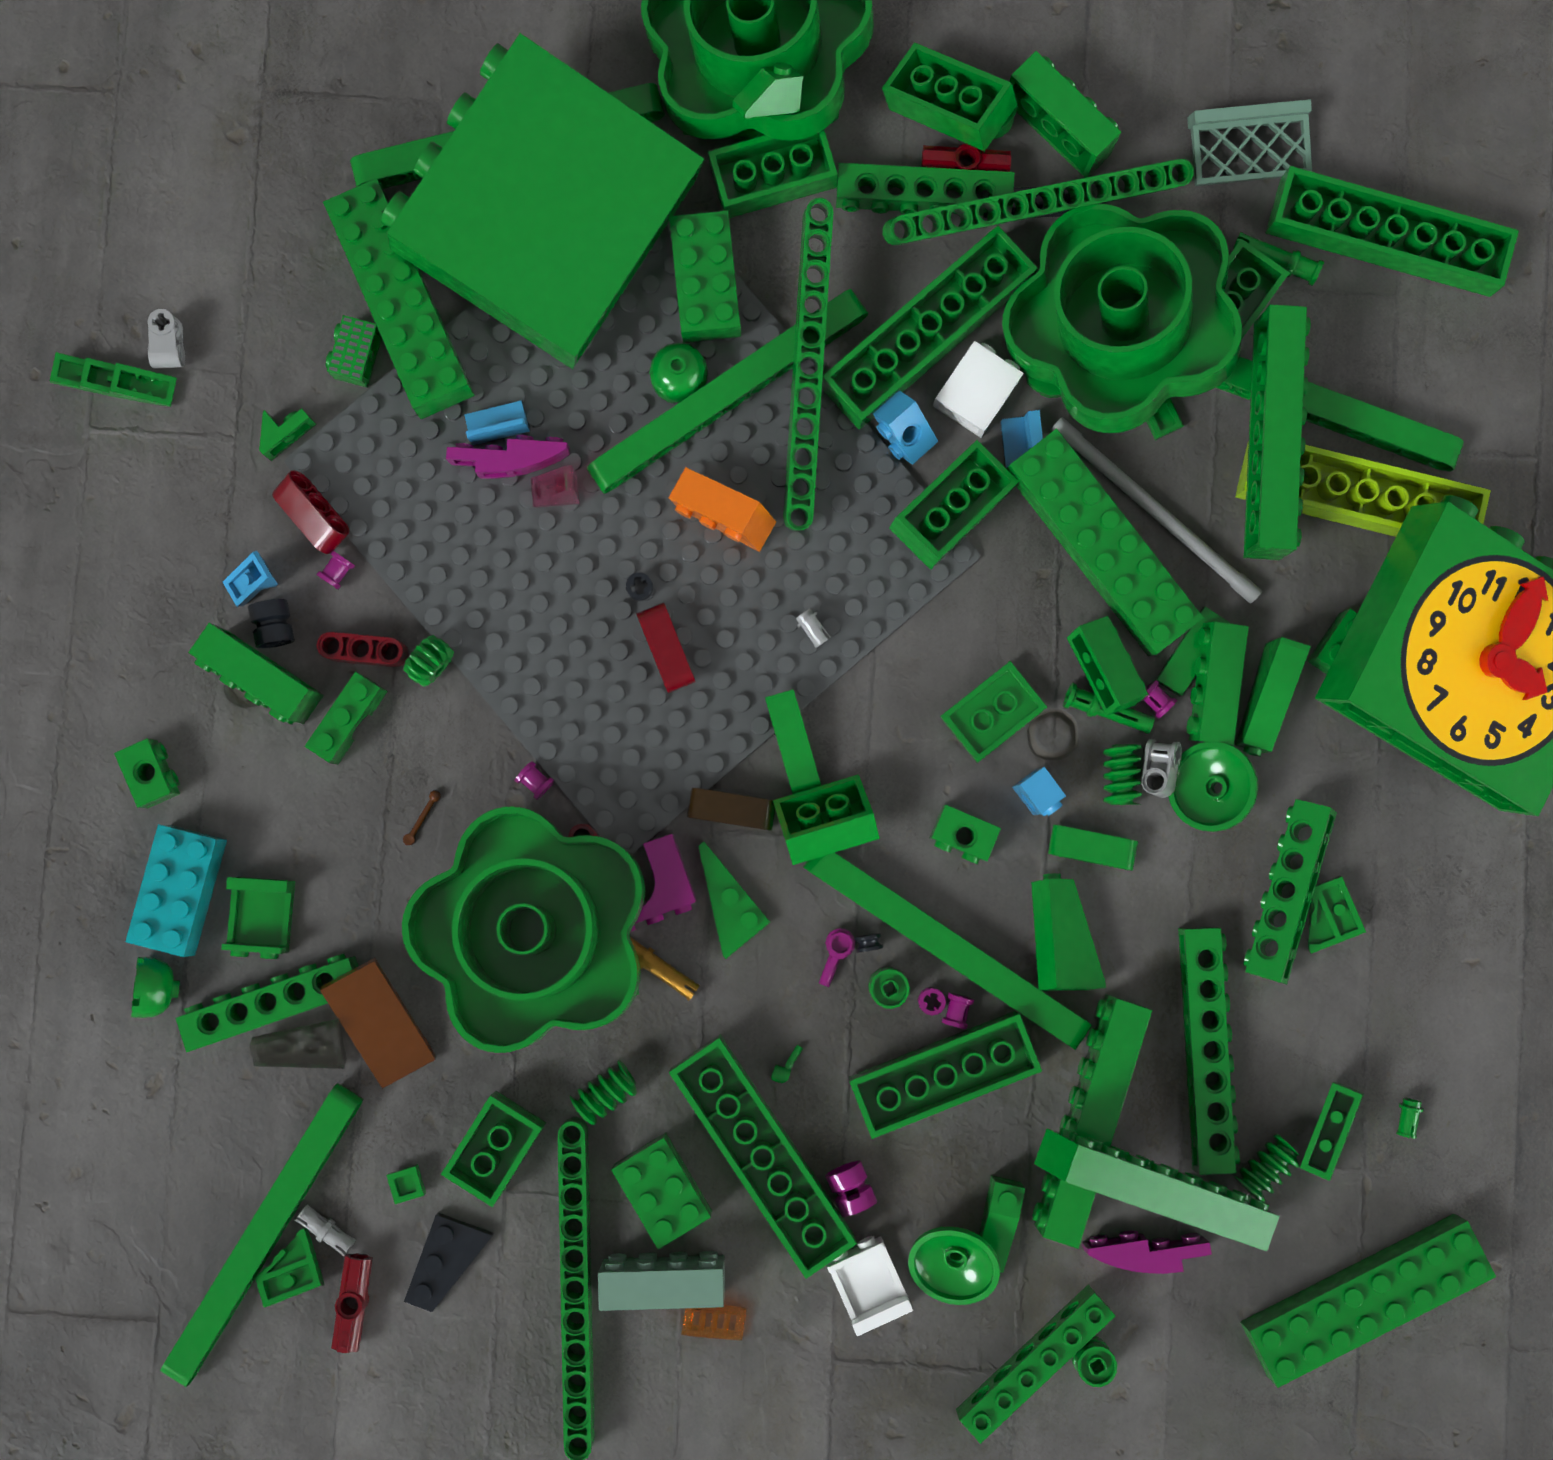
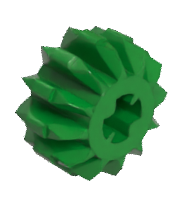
M434 635L428 636L410 653L411 655L406 659L403 670L414 682L424 687L428 686L447 669L446 667L451 662L454 651L442 639Z

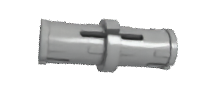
M308 1204L295 1220L317 1236V1241L320 1243L324 1241L343 1257L356 1242V1239L337 1227L333 1219H326Z

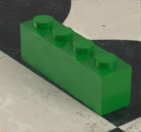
M1216 621L1203 623V627L1198 634V644L1201 645L1200 656L1196 659L1194 665V672L1197 675L1196 684L1190 696L1193 708L1192 716L1189 717L1187 722L1189 741L1222 742L1234 745L1249 626Z

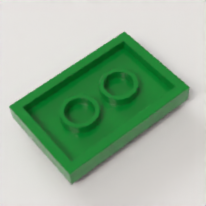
M1009 661L941 715L940 718L975 762L978 763L1044 711L1047 706L1013 663Z

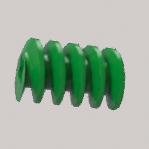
M1111 745L1112 747L1105 749L1103 754L1112 759L1105 761L1103 766L1112 769V771L1103 774V778L1112 781V783L1103 786V790L1112 793V795L1103 798V802L1110 805H1141L1133 801V799L1142 796L1141 792L1133 790L1134 786L1141 784V780L1133 778V775L1142 772V769L1133 766V763L1142 760V757L1133 754V751L1142 748V745Z
M620 1059L617 1061L619 1071L608 1067V1079L599 1074L597 1075L599 1080L598 1086L591 1081L587 1083L590 1092L586 1093L579 1088V1100L570 1095V1100L576 1111L591 1125L597 1123L596 1114L602 1118L607 1116L606 1107L614 1111L617 1108L616 1100L624 1104L627 1101L626 1093L630 1096L637 1094L636 1082Z
M1277 1133L1274 1135L1277 1145L1267 1142L1265 1146L1268 1154L1259 1150L1256 1154L1260 1162L1249 1159L1248 1164L1251 1171L1241 1167L1239 1171L1243 1179L1234 1176L1254 1198L1262 1202L1266 1201L1262 1193L1263 1190L1271 1194L1274 1193L1271 1185L1272 1181L1279 1185L1283 1184L1279 1176L1280 1173L1289 1177L1292 1175L1288 1168L1289 1164L1296 1168L1300 1167L1296 1158L1300 1155Z

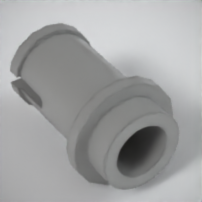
M808 609L796 618L799 623L797 626L798 628H803L813 642L814 647L817 648L829 640L831 636L817 619L816 615L818 613H813L811 609Z

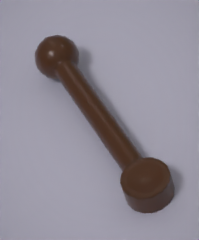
M433 790L430 792V800L411 832L403 837L405 845H413L415 843L417 831L433 804L441 798L439 791Z

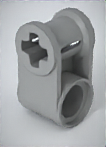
M166 309L154 310L148 317V359L152 368L184 367L185 350L183 346L182 323Z
M1155 739L1147 741L1141 785L1147 793L1159 798H1166L1174 792L1178 766L1182 756L1180 742L1175 741L1172 744L1156 742ZM1159 776H1163V786L1155 790L1153 787L1154 780Z

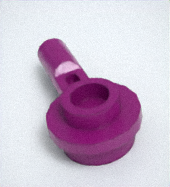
M844 928L834 929L826 937L825 944L829 957L818 982L826 987H830L840 959L850 955L855 948L854 936Z

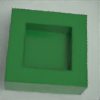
M418 1164L386 1175L394 1204L426 1194Z

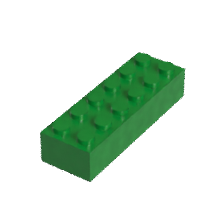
M1013 1011L851 1075L848 1079L871 1139H874L1040 1073L1042 1069L1022 1018L1018 1012Z

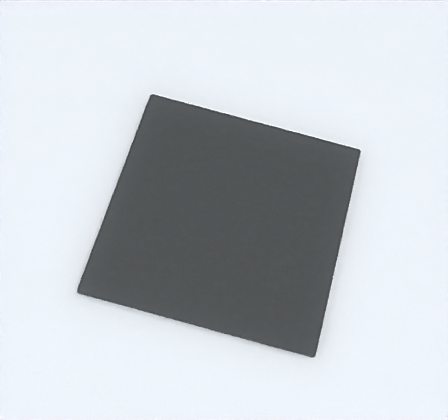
M678 208L673 216L685 214ZM670 221L573 370L474 304H471L444 327L475 396L424 419H420L411 406L396 369L393 368L285 459V464L291 471L296 470L304 474L345 521L350 530L347 535L348 539L430 635L442 639L454 651L453 663L546 773L555 780L554 782L590 825L602 838L618 844L631 856L644 843H647L689 807L692 788L709 790L775 734L765 697L794 689L799 709L802 711L971 567L980 557L977 549L964 537L930 570L889 529L894 519L924 491V488L891 453L889 448L868 424L858 430L823 390L821 394L813 521L805 530L793 531L786 527L783 520L793 369L614 490L605 494L602 493L587 471V466L678 404L676 402L668 403L659 397L652 387L649 375L651 361L658 350L667 344L683 343ZM736 273L741 337L684 343L697 349L705 359L708 369L707 384L786 331ZM806 359L801 363V369L805 374H814L815 365L811 360ZM800 390L799 400L805 405H811L813 395L809 390ZM521 400L524 405L530 432L518 435L532 436L534 440L545 441L546 437L562 438L563 442H567L570 447V455L561 461L529 474L508 478L482 479L475 473L474 466L451 465L446 459L447 447H456L457 443L471 444L466 435L468 429L464 414ZM799 420L797 422V430L802 435H809L811 425L807 420ZM517 435L473 446L474 449H485L486 445H497L506 450L507 439H516ZM799 449L795 453V460L799 465H807L809 455L805 450ZM685 467L755 499L765 507L776 520V524L760 552L741 542L728 538L717 529L711 530L699 522V519L693 516L689 519L675 511L676 506L668 497ZM796 479L793 483L794 492L800 496L805 495L807 484L801 479ZM800 509L793 510L791 521L795 525L801 526L805 522L804 512ZM641 572L646 574L653 583L652 595L644 601L634 600L626 590L627 579L634 573ZM641 579L635 581L636 585L631 587L632 592L637 590L638 594H643V590L648 586V583L646 581L642 583ZM661 603H664L696 681L670 693L666 690L636 614ZM808 609H811L813 613H818L816 615L817 619L831 636L829 640L817 648L814 647L813 642L803 628H798L797 626L799 623L796 618Z

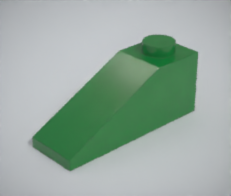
M991 1175L979 1236L984 1238L995 1250L1000 1261V1272L1003 1273L1019 1222L1025 1187L1020 1181Z

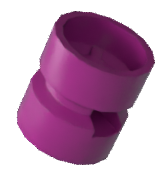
M860 1160L843 1164L825 1175L831 1192L837 1193L835 1203L842 1217L860 1213L877 1203L872 1186L865 1184L867 1174ZM856 1187L858 1188L857 1191L847 1194L846 1192Z

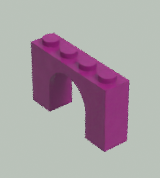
M674 834L644 843L643 845L653 870L655 887L650 900L642 907L636 923L646 920L648 926L664 920L663 914L674 910L675 915L693 910L691 904L697 902Z

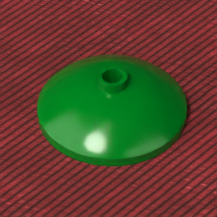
M1203 742L1188 748L1182 753L1178 766L1176 787L1174 792L1168 797L1173 810L1183 822L1198 830L1218 832L1236 826L1247 817L1257 798L1258 779L1252 763L1239 749L1222 742ZM1217 783L1222 784V791L1220 793L1214 791V786Z
M959 1227L931 1229L915 1240L909 1253L908 1267L916 1285L930 1297L944 1303L967 1305L979 1302L994 1291L999 1281L1000 1261L995 1250L984 1238L967 1229Z

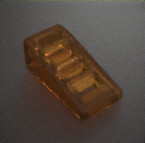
M728 1305L715 1308H685L681 1335L742 1340L747 1308ZM694 1312L700 1313L699 1325H692ZM706 1313L712 1314L711 1327H705ZM719 1314L724 1315L723 1329L717 1328ZM731 1315L737 1316L734 1331L729 1330Z

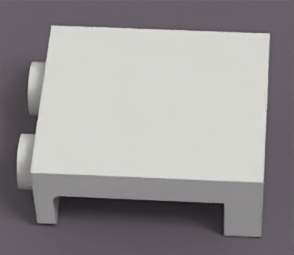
M974 341L935 398L933 407L982 438L1024 373L1020 371V367L1012 360H1003L995 355L996 352L991 346Z
M869 1236L860 1240L857 1243L858 1247L846 1251L827 1264V1269L832 1275L857 1336L913 1311L910 1300L881 1236L876 1239L874 1236Z

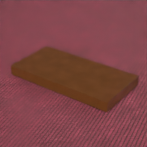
M376 958L321 986V993L382 1089L436 1060L434 1051Z

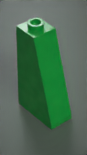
M1284 637L1264 645L1235 744L1244 747V753L1261 757V753L1272 752L1308 656L1310 645Z
M1052 873L1044 874L1043 880L1031 882L1039 991L1095 990L1106 988L1105 978L1074 879H1061V874Z

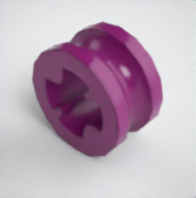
M926 988L919 994L918 1005L927 1015H938L945 1008V996L937 988ZM930 993L937 994L936 999L940 1002L937 1008L933 1006V1010L927 1009V1003L924 1001L926 995L931 997Z

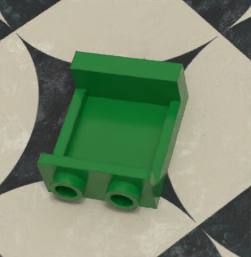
M227 877L226 889H231L227 942L222 943L221 950H231L230 956L249 957V952H259L260 958L279 959V954L289 953L295 881Z

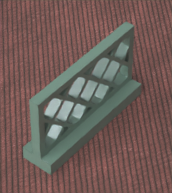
M1311 99L1194 111L1187 117L1188 129H1191L1195 186L1281 178L1290 167L1285 160L1293 150L1303 157V168L1300 169L1312 172L1309 113L1312 111ZM1300 122L1301 136L1295 142L1283 130L1289 123ZM1283 124L1281 128L1277 127L1276 125ZM1260 126H1268L1276 133L1267 145L1254 135ZM1247 127H1254V129L1250 131ZM1238 128L1247 136L1238 148L1225 137L1231 129ZM1218 130L1226 131L1223 134H1221ZM1209 131L1218 139L1209 151L1200 144L1199 132ZM1278 136L1291 146L1283 158L1269 148ZM1249 139L1262 149L1254 161L1241 151ZM1220 142L1233 152L1225 164L1212 154ZM1201 152L1205 155L1202 160H1201ZM1264 153H1267L1278 163L1272 171L1265 172L1256 164ZM1236 155L1249 166L1243 174L1236 175L1227 167ZM1208 158L1220 170L1214 177L1202 178V164ZM1280 166H1282L1285 169L1277 171ZM1251 169H1253V170H1254L1255 172H1257V173H1249V172H1250ZM1222 172H1225L1228 176H1220V175H1221Z

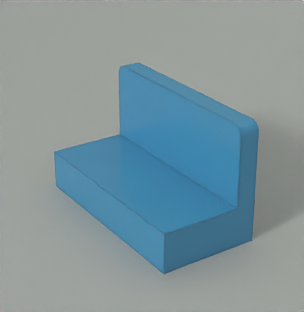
M522 400L464 414L468 429L466 435L472 445L530 432Z
M1040 410L1028 411L1024 417L1001 420L1006 468L1043 439Z

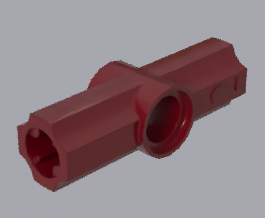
M963 144L959 147L923 145L921 167L1010 172L1011 151L986 149L984 152L968 144ZM962 158L969 159L973 164L970 166H964L960 163L959 160Z
M367 1254L345 1255L339 1298L335 1303L336 1319L331 1349L337 1352H358L360 1348L365 1308L369 1303L368 1287L373 1257ZM346 1297L355 1298L358 1302V1309L350 1308L346 1303Z

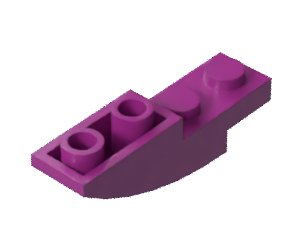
M517 435L516 439H507L506 450L497 445H486L485 449H474V446L471 444L457 443L456 447H447L446 459L451 465L474 466L475 473L482 479L508 478L529 474L551 466L570 455V447L567 442H563L562 438L546 437L545 441L534 440L532 436Z
M1136 1230L1120 1232V1237L1108 1238L1107 1235H1096L1090 1237V1241L1082 1242L1083 1249L1089 1256L1120 1269L1142 1273L1168 1274L1184 1272L1182 1259L1212 1255L1210 1242L1198 1233L1184 1234L1180 1240L1170 1241L1169 1238H1156L1151 1240L1152 1244H1148L1147 1238L1142 1233L1138 1234Z

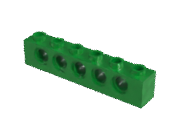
M839 163L836 208H842V210L847 212L869 209L878 214L887 213L888 211H900L902 214L919 212L978 200L979 198L976 196V193L982 192V190L989 192V197L1013 193L1015 172ZM869 186L873 189V192L864 194L859 188ZM892 187H897L903 193L892 195L888 190ZM920 189H927L931 192L932 195L929 197H922L918 194L917 191ZM951 190L957 191L961 197L956 199L950 198L947 192ZM1009 200L1007 203L1008 212L1011 213L1013 208V202ZM981 205L979 215L983 216L988 211Z
M1295 799L1294 806H1289L1286 814L1287 830L1285 834H1281L1277 845V850L1280 851L1278 861L1272 864L1269 872V880H1272L1269 892L1265 891L1261 899L1262 916L1260 920H1256L1253 927L1252 937H1255L1252 949L1249 948L1245 954L1244 966H1247L1245 972L1285 985L1288 984L1337 814L1331 807ZM1304 827H1311L1312 834L1310 838L1304 841L1299 840V831ZM1296 855H1302V866L1295 870L1291 869V859ZM1287 884H1294L1295 893L1293 896L1283 898V887ZM1284 912L1287 917L1286 923L1282 927H1275L1274 917L1278 913ZM1276 941L1278 951L1274 956L1268 957L1265 947L1269 942Z
M345 953L328 958L329 965L317 968V964L314 963L298 969L300 975L289 978L288 973L273 977L270 979L271 985L260 988V984L257 983L242 988L243 995L232 998L231 993L213 998L214 1005L203 1008L202 1003L185 1008V1015L175 1019L186 1053L328 1004L320 991L321 986H323V975L329 973L333 979H336L357 968L356 956L346 958ZM297 983L302 984L305 988V995L302 999L297 998L294 994V986ZM268 993L273 994L276 998L274 1009L266 1005L265 998ZM240 1003L244 1004L248 1010L245 1019L241 1018L237 1013V1007ZM211 1013L215 1014L219 1019L216 1029L211 1027L208 1021Z
M1088 1284L956 1408L959 1421L981 1444L1115 1317L1110 1307Z

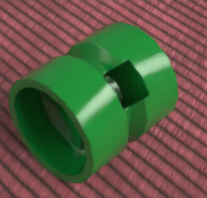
M893 967L877 969L872 973L868 983L872 999L883 1008L894 1009L900 1007L909 996L910 986L907 978Z
M1094 1336L1071 1358L1081 1379L1092 1387L1108 1385L1117 1373V1361L1114 1354L1110 1351L1107 1344L1097 1336Z

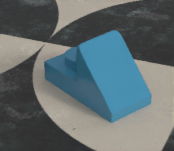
M254 551L223 581V584L235 605L239 607L246 605L261 590L276 587L278 582L259 552Z

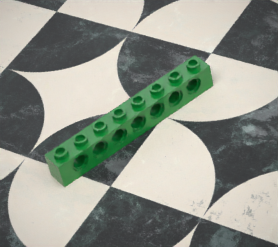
M1219 927L1178 928L1192 1170L1199 1175L1236 1173V1164L1240 1162L1238 1147L1234 1146V1134L1238 1132V1123L1236 1116L1232 1115V1103L1236 1101V1092L1234 1085H1231L1230 1073L1234 1071V1060L1228 1050V1042L1232 1041V1029L1230 1024H1227L1226 1012L1230 1011V998L1227 993L1225 994L1224 981H1228V967L1226 963H1223L1222 952L1226 951V936L1224 933H1221V928ZM1203 950H1207L1210 954V961L1205 966H1201L1198 962V956ZM1209 980L1212 984V991L1209 995L1202 996L1200 986L1204 981ZM1212 1011L1214 1015L1213 1023L1205 1027L1202 1023V1016L1205 1012ZM1213 1041L1216 1050L1212 1056L1206 1057L1204 1046L1206 1043ZM1211 1072H1216L1218 1077L1216 1084L1212 1087H1207L1205 1082L1206 1076ZM1212 1103H1218V1114L1214 1117H1209L1207 1114L1208 1107ZM1220 1133L1221 1143L1217 1147L1211 1148L1209 1145L1210 1137Z

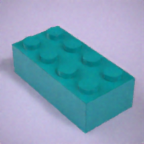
M158 824L126 937V943L180 957L196 955L227 839L172 825Z

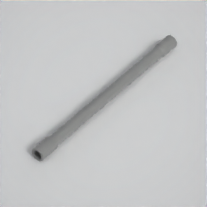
M1061 417L1056 422L1051 431L1057 428L1072 448L1226 580L1231 588L1250 604L1258 598L1262 590L1256 584L1232 567L1087 441L1081 432L1066 419Z

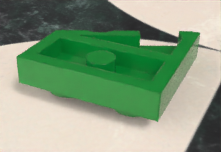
M307 1228L299 1230L296 1234L297 1236L287 1247L283 1248L274 1257L273 1262L256 1276L255 1280L264 1308L325 1285Z

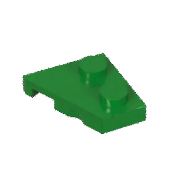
M1342 876L1317 884L1310 906L1308 950L1311 954L1366 933Z

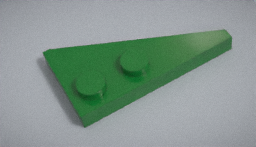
M704 841L698 847L723 957L726 959L768 925L770 921Z

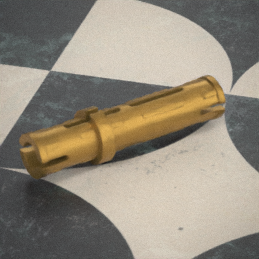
M630 937L639 958L640 969L645 968L689 1001L694 993L685 988V986L695 992L700 984L695 983L653 953L654 949L651 947L647 949Z

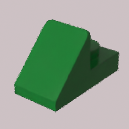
M302 408L299 411L289 413L284 418L282 425H279L267 411H263L259 451L270 461L317 425Z

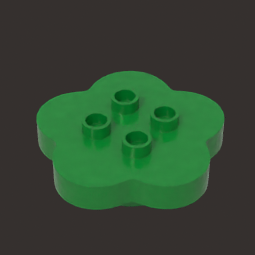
M642 0L641 15L651 49L660 60L658 81L668 116L680 130L691 136L703 139L725 138L746 129H754L766 136L779 140H801L821 132L833 122L842 107L845 93L843 77L845 69L865 52L871 41L874 29L872 0ZM775 63H788L803 76L800 112L744 118L732 106L736 96L762 68L774 67Z
M1098 203L1075 208L1064 213L1052 224L1044 237L1040 252L1039 271L1024 281L1013 292L1005 306L1002 326L1007 350L1012 361L1026 375L1057 386L1062 401L1070 415L1084 427L1102 433H1120L1142 425L1170 397L1195 396L1216 388L1235 369L1240 357L1242 323L1239 312L1231 298L1224 292L1228 280L1229 250L1222 231L1209 218L1187 210H1169L1145 218H1137L1119 207Z
M520 807L496 808L482 814L465 830L458 843L452 868L426 881L412 895L402 919L404 945L413 962L423 972L444 985L446 1006L450 1020L462 1038L474 1047L487 1052L506 1053L516 1051L534 1044L555 1026L572 1030H589L607 1025L623 1015L633 1003L639 989L641 973L639 958L630 939V932L638 920L645 898L644 879L635 859L621 846L608 839L589 835L564 837L550 821L531 810Z

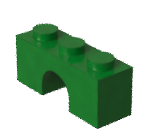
M355 672L304 747L328 763L338 765L355 741L352 739V736L357 726L366 716H372L388 691L366 676Z

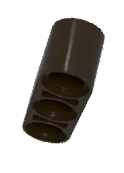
M692 788L687 817L772 831L775 806L773 800Z

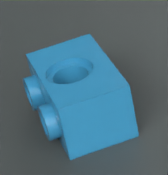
M900 390L873 413L879 423L876 426L877 430L886 440H889L891 444L888 448L899 460L903 457L913 465L939 442L916 401Z
M1045 767L1035 769L1012 786L1032 815H1051L1063 806L1060 800L1066 797Z

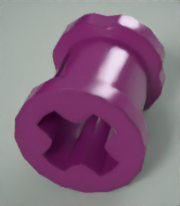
M332 551V558L323 571H318L316 575L339 590L341 580L349 569H354L355 565L335 551Z
M1157 679L1146 687L1149 695L1143 700L1156 712L1155 716L1159 719L1172 708L1177 699L1175 697L1171 698L1159 686Z
M531 761L520 771L514 781L525 785L534 794V798L539 800L550 789L555 780L544 776L535 768L536 764Z
M948 993L950 1001L946 1017L942 1018V1023L967 1029L968 1024L966 1020L970 1005H973L975 1000L963 995Z

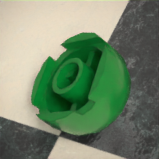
M679 342L667 344L657 351L651 361L649 375L652 387L657 395L668 403H680L707 384L708 369L706 361L701 353L689 344Z
M138 957L131 1017H155L169 1008L172 998L178 999L180 980H174L173 970L166 962L151 957Z

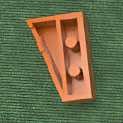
M685 467L668 497L676 506L675 511L689 519L693 516L699 519V522L711 530L717 529L728 538L741 542L758 552L761 551L776 524V520L759 501Z

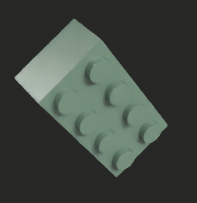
M703 1251L699 1253L700 1256H687L686 1252L669 1253V1257H657L656 1253H641L639 1258H627V1255L622 1253L610 1254L608 1259L603 1260L598 1271L599 1311L724 1307V1255H718L716 1251Z

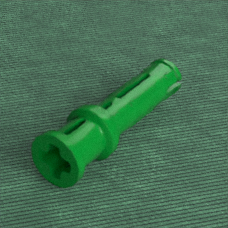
M1243 232L1239 233L1233 246L1234 249L1238 242L1243 239L1290 272L1288 277L1294 275L1308 281L1310 286H1313L1324 264L1323 260L1317 262L1302 256L1301 251L1293 250L1291 253L1246 235Z
M1074 682L1070 684L1063 701L1064 708L1073 707L1086 712L1088 717L1099 715L1119 724L1143 731L1146 734L1150 733L1155 721L1154 716H1149L1131 708L1119 711V713L1133 717L1135 720L1116 713L1106 716L1103 709L1100 708L1101 705L1095 693L1077 687V684ZM1078 697V698L1084 699V700H1086L1087 702L1078 700V699H1076V698Z

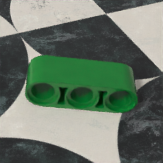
M1053 825L1048 854L1133 871L1138 841Z

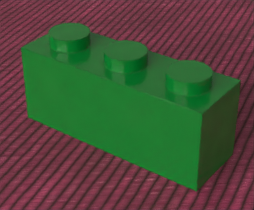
M1108 616L1080 625L1067 637L1106 716L1135 706L1149 695L1143 680L1139 677L1132 663L1131 656L1125 650L1118 636L1117 629L1113 626Z
M1335 1081L1332 1083L1301 1163V1169L1328 1181L1332 1179L1364 1093Z

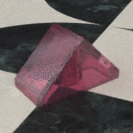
M567 465L531 478L533 507L579 504L577 474L573 466Z

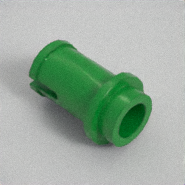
M1403 1098V1102L1399 1103L1401 1114L1396 1132L1397 1135L1407 1138L1411 1136L1413 1139L1417 1138L1416 1133L1420 1112H1424V1108L1421 1107V1101Z

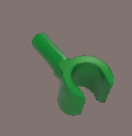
M799 1045L795 1047L786 1061L785 1067L775 1064L771 1076L772 1081L785 1083L789 1079L793 1064L803 1050L802 1047Z

